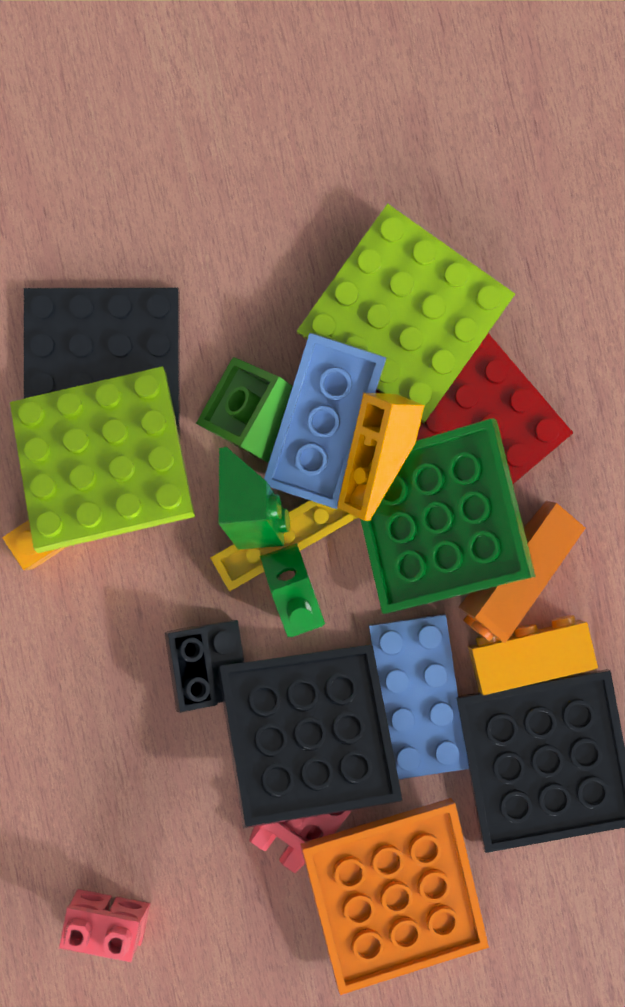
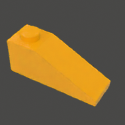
M363 393L337 508L364 521L371 520L416 443L425 405L397 394Z

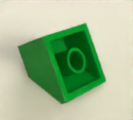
M219 448L218 524L238 550L284 546V533L290 530V518L288 510L283 509L281 506L279 495H275L267 481L229 448Z

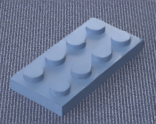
M309 333L264 479L271 488L337 509L363 393H376L387 357Z
M446 614L369 625L371 644H373L398 779L469 769L456 699L458 692Z

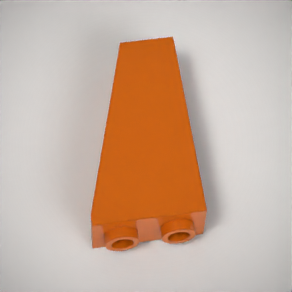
M546 501L524 527L536 577L469 593L459 605V608L467 614L463 621L488 641L495 636L505 643L586 527L558 503Z

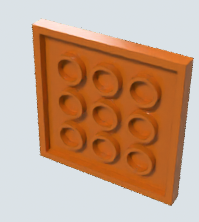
M452 798L300 844L333 975L340 995L489 948L458 812Z

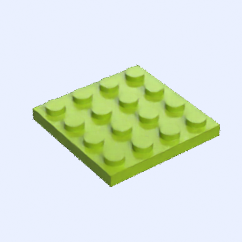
M387 203L297 329V334L307 340L309 333H314L387 357L377 390L385 394H397L425 405L421 422L424 423L513 299L515 293Z
M164 367L10 402L33 548L37 553L195 517Z

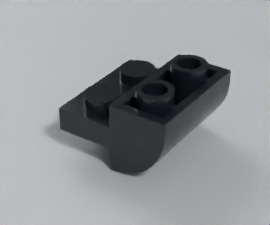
M238 620L191 626L165 632L176 712L181 713L222 703L223 699L218 674L219 666L244 663Z

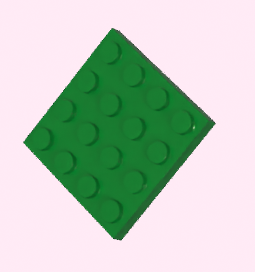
M487 419L416 441L371 520L364 521L360 519L382 614L536 577L497 419Z

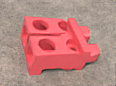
M352 810L255 826L249 841L259 849L267 851L276 837L280 838L288 846L280 855L279 861L293 873H296L305 865L300 844L334 834Z
M77 889L66 910L59 948L132 962L138 945L141 946L144 939L150 903L116 897L109 911L111 895Z

